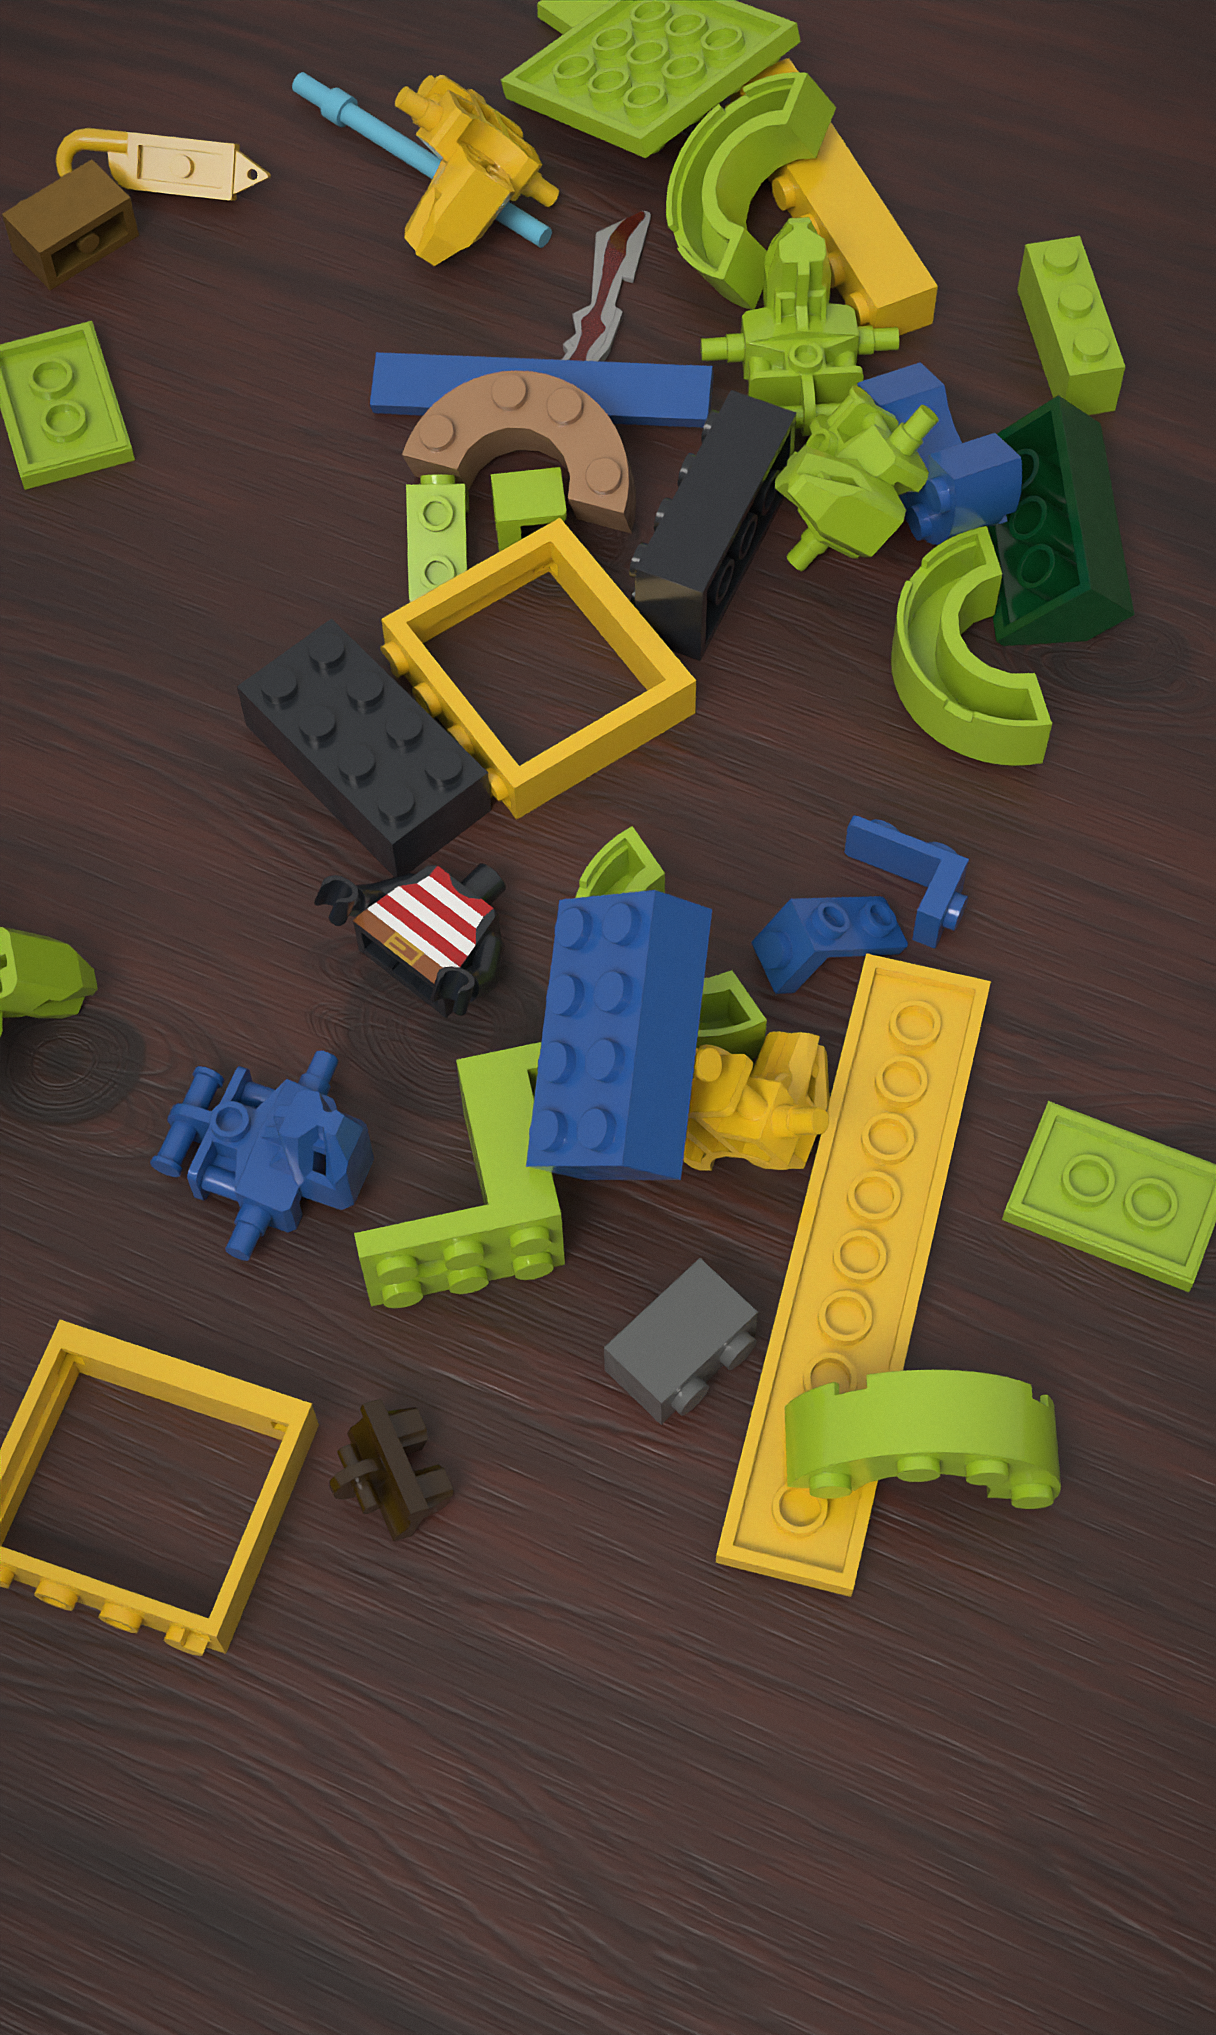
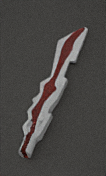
M641 211L596 232L591 305L572 313L576 334L563 344V350L566 354L561 360L604 362L610 354L623 318V312L616 307L622 281L634 283L651 220L649 212Z

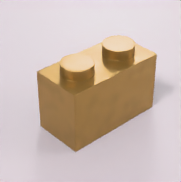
M92 159L2 213L13 253L50 291L139 236L131 198Z

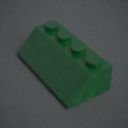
M1058 395L997 433L1021 457L1022 462L1021 495L1016 511L1006 515L1008 521L987 528L1002 571L995 615L992 616L996 642L1002 646L1088 641L1135 615L1101 423Z

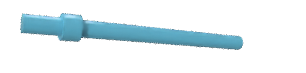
M304 72L296 76L292 84V90L321 108V115L339 127L349 126L433 179L441 162L436 155L358 107L357 99L340 88L330 89ZM510 202L506 204L495 219L539 248L544 247L552 235L550 227Z

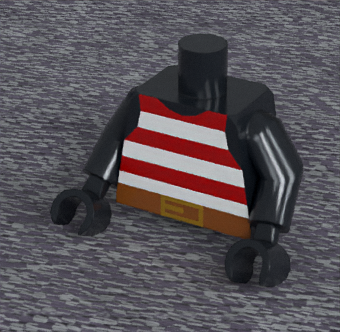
M478 864L461 882L437 865H428L417 874L408 873L368 884L355 885L349 879L337 875L328 876L323 880L313 903L316 906L324 904L333 906L328 918L335 926L344 925L349 916L356 917L353 920L359 951L445 1018L452 1012L459 1016L465 1015L470 1002L494 990L498 985L505 945L501 939L499 914L490 905L506 890V885L498 873L488 865Z

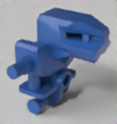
M316 1051L307 1072L301 1075L298 1083L286 1079L277 1089L253 1082L250 1070L238 1066L220 1104L212 1111H209L208 1108L217 1089L223 1086L225 1079L212 1069L197 1066L193 1072L194 1079L182 1104L173 1105L167 1117L171 1127L158 1154L152 1157L150 1165L162 1174L180 1177L182 1173L181 1165L192 1142L200 1143V1147L189 1168L187 1179L192 1193L197 1199L205 1201L211 1192L238 1202L240 1210L234 1221L236 1226L225 1248L228 1254L244 1261L250 1259L259 1237L264 1236L268 1226L287 1233L296 1230L303 1216L299 1203L302 1197L343 1210L355 1204L374 1161L368 1128L364 1121L338 1111L334 1099L327 1096L331 1088L329 1083L339 1063V1060L328 1052Z

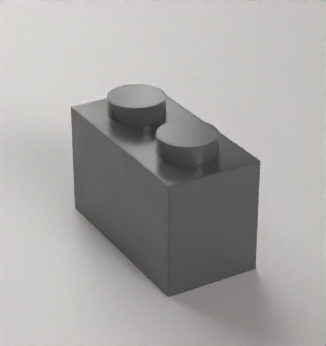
M699 1258L604 1347V1370L662 1425L675 1411L684 1416L695 1408L709 1390V1385L706 1382L723 1366L728 1370H733L747 1358L757 1344L754 1336L756 1335L758 1312Z

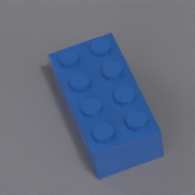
M657 890L559 900L549 986L546 994L541 1050L538 1059L532 1121L529 1129L527 1167L583 1180H681L712 909Z

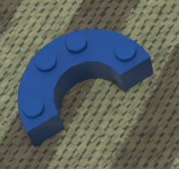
M921 362L857 383L860 388L872 397L875 405L892 413L899 424L905 423L920 405L930 408L939 419V422L923 438V444L917 449L929 471L926 484L919 492L908 491L898 495L906 509L904 518L909 524L913 536L918 541L925 540L928 543L939 545L965 531L983 526L989 528L1008 521L1006 515L1016 511L1021 495V457L996 433L962 443L948 407L945 385Z

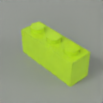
M1075 236L1025 244L1017 290L1053 398L1059 395L1087 415L1115 411L1125 364L1081 237Z

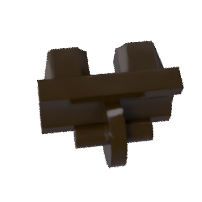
M377 1399L362 1404L360 1411L363 1417L347 1432L351 1444L345 1445L337 1451L344 1469L332 1477L329 1481V1486L334 1498L338 1500L356 1497L363 1514H369L380 1509L393 1542L412 1536L423 1518L446 1507L454 1494V1489L445 1469L439 1464L414 1472L406 1455L422 1450L428 1441L427 1428L418 1408L412 1407L387 1411L382 1399Z

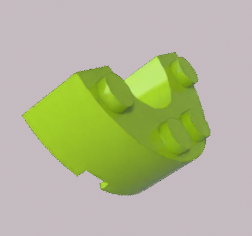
M781 73L759 79L744 86L745 95L735 100L725 109L717 104L688 137L676 159L670 176L666 198V216L668 227L674 232L679 246L677 248L678 251L723 297L743 308L754 310L763 290L764 263L767 252L747 231L746 219L750 201L761 183L776 169L798 159L817 157L836 110L835 105L808 73Z
M987 526L971 529L949 538L932 549L922 558L921 566L911 577L910 581L906 580L897 608L891 653L894 684L903 705L914 721L926 733L949 749L979 761L999 765L1041 764L1044 760L1052 722L1036 674H1011L989 667L969 651L961 637V634L973 623L995 615L1002 579V571Z
M632 826L609 841L594 856L579 880L580 887L575 898L649 890L665 893V872ZM732 970L710 978H704L696 1048L705 1044L714 1045L728 1051L730 1054H745L751 1060L758 1057L765 1041L767 1020Z
M959 1370L884 1372L866 1375L867 1389L839 1394V1384L832 1382L797 1396L785 1406L787 1487L809 1488L810 1495L817 1498L832 1499L845 1497L867 1483L888 1477L897 1476L904 1481L924 1482L937 1479L941 1474L966 1477V1481L970 1484L987 1486L988 1498L1011 1499L1012 1506L1022 1509H1037L1050 1506L1061 1491L1054 1403L1048 1394L1041 1395L1040 1402L1033 1399L1031 1384L1020 1380L988 1373Z

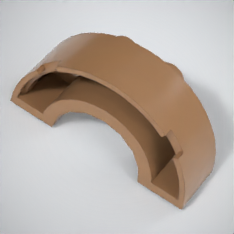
M515 370L486 374L467 381L445 394L431 406L413 429L402 453L403 458L415 477L420 478L422 475L434 474L455 475V484H465L469 490L478 472L495 457L515 450L540 451L558 460L569 472L568 500L578 520L632 533L636 513V488L631 466L617 429L607 413L595 400L578 387L560 378L533 371Z

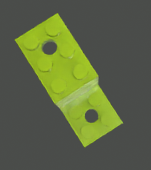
M541 1042L456 1060L464 1118L484 1205L354 1233L371 1306L384 1304L388 1308H403L418 1303L422 1300L423 1295L450 1290L454 1294L472 1293L486 1287L491 1280L514 1275L520 1280L536 1279L549 1274L556 1266L565 1265L562 1216L552 1173L526 1166Z

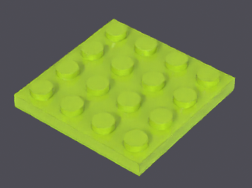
M610 0L502 78L501 84L506 99L647 158L649 155L660 151L665 146V143L689 125L700 121L705 113L725 98L740 91L743 85L767 67L776 64L784 54L801 41L796 22L736 0Z

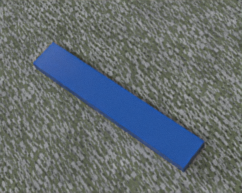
M376 352L370 407L373 413L424 415L445 394L474 378L501 371H533L560 378L578 387L600 405L613 424L703 428L711 411L714 372L712 366Z

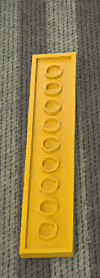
M866 953L827 1109L829 1126L820 1137L716 1554V1563L849 1597L852 1596L878 1480L863 1485L857 1490L852 1491L848 1496L832 1499L814 1497L810 1495L809 1488L787 1487L785 1406L797 1396L828 1383H838L839 1394L867 1389L866 1375L903 1371L991 981Z

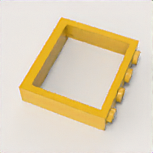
M561 518L381 619L385 644L380 647V650L390 662L391 673L397 678L402 675L406 677L413 686L412 693L415 701L432 718L437 717L446 731L488 772L490 797L494 795L498 802L502 800L516 819L531 812L695 714V678ZM549 571L647 691L519 766L422 643Z
M59 1320L0 1449V1587L9 1588L12 1580H16L36 1587L34 1595L52 1606L73 1611L76 1603L79 1602L101 1610L99 1619L120 1630L138 1633L142 1624L166 1633L164 1642L183 1652L202 1656L207 1647L226 1654L318 1429L319 1423L312 1403ZM79 1373L282 1440L209 1618L2 1547Z

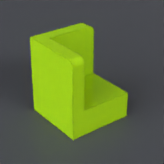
M560 467L491 474L493 510L499 552L522 539L521 526L547 524L558 518H561L562 521L566 520L567 511Z

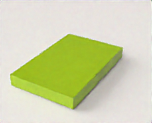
M92 321L0 344V409L24 490L135 461L132 446Z
M1048 1101L1005 1208L1002 1220L1190 1292L1216 1223V1164Z

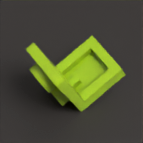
M455 475L420 476L419 485H406L408 588L410 602L467 571L466 513H469V490L465 484H455Z

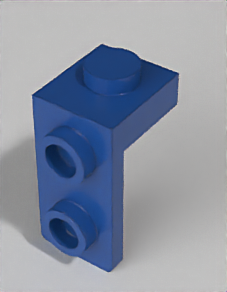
M853 816L847 827L845 854L856 860L928 887L917 910L912 940L935 949L944 929L947 928L955 931L965 911L969 896L961 892L964 886L969 859L958 855L945 844L939 842L927 843L903 834L888 822L867 820L859 816Z
M882 896L790 899L751 942L775 994L795 993L829 957L866 956V953L871 955H897L908 946L894 912L891 910L887 900Z

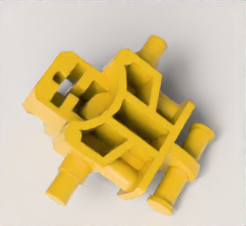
M429 75L421 83L417 93L407 86L399 92L395 100V106L411 116L413 122L420 127L416 133L417 137L441 160L428 190L422 196L405 227L404 238L416 251L415 254L435 266L458 251L470 247L484 235L509 200L516 201L521 194L526 197L531 196L546 207L554 204L559 195V189L543 179L542 174L538 172L542 167V163L535 149L522 139L523 132L521 128L489 106L480 94L472 89H464L445 75H439L436 78Z
M769 1032L754 1067L753 1061L745 1054H730L720 1047L707 1044L696 1048L683 1161L697 1170H711L715 1159L721 1157L744 1158L751 1164L764 1169H804L817 1134L825 1133L829 1126V1116L826 1112L830 1101L828 1061L824 1046L818 1045L820 1036L803 1032Z

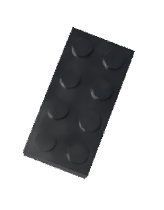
M731 390L721 410L713 409L709 413L701 435L702 445L697 454L689 453L686 456L678 476L677 484L679 488L673 499L665 497L661 502L654 521L655 532L649 544L641 542L638 545L629 569V575L635 578V588L630 602L671 651L701 661L785 498L783 494L775 489V480L787 466V460L794 453L796 412Z
M332 618L237 686L246 726L394 877L410 873L492 810L488 772Z

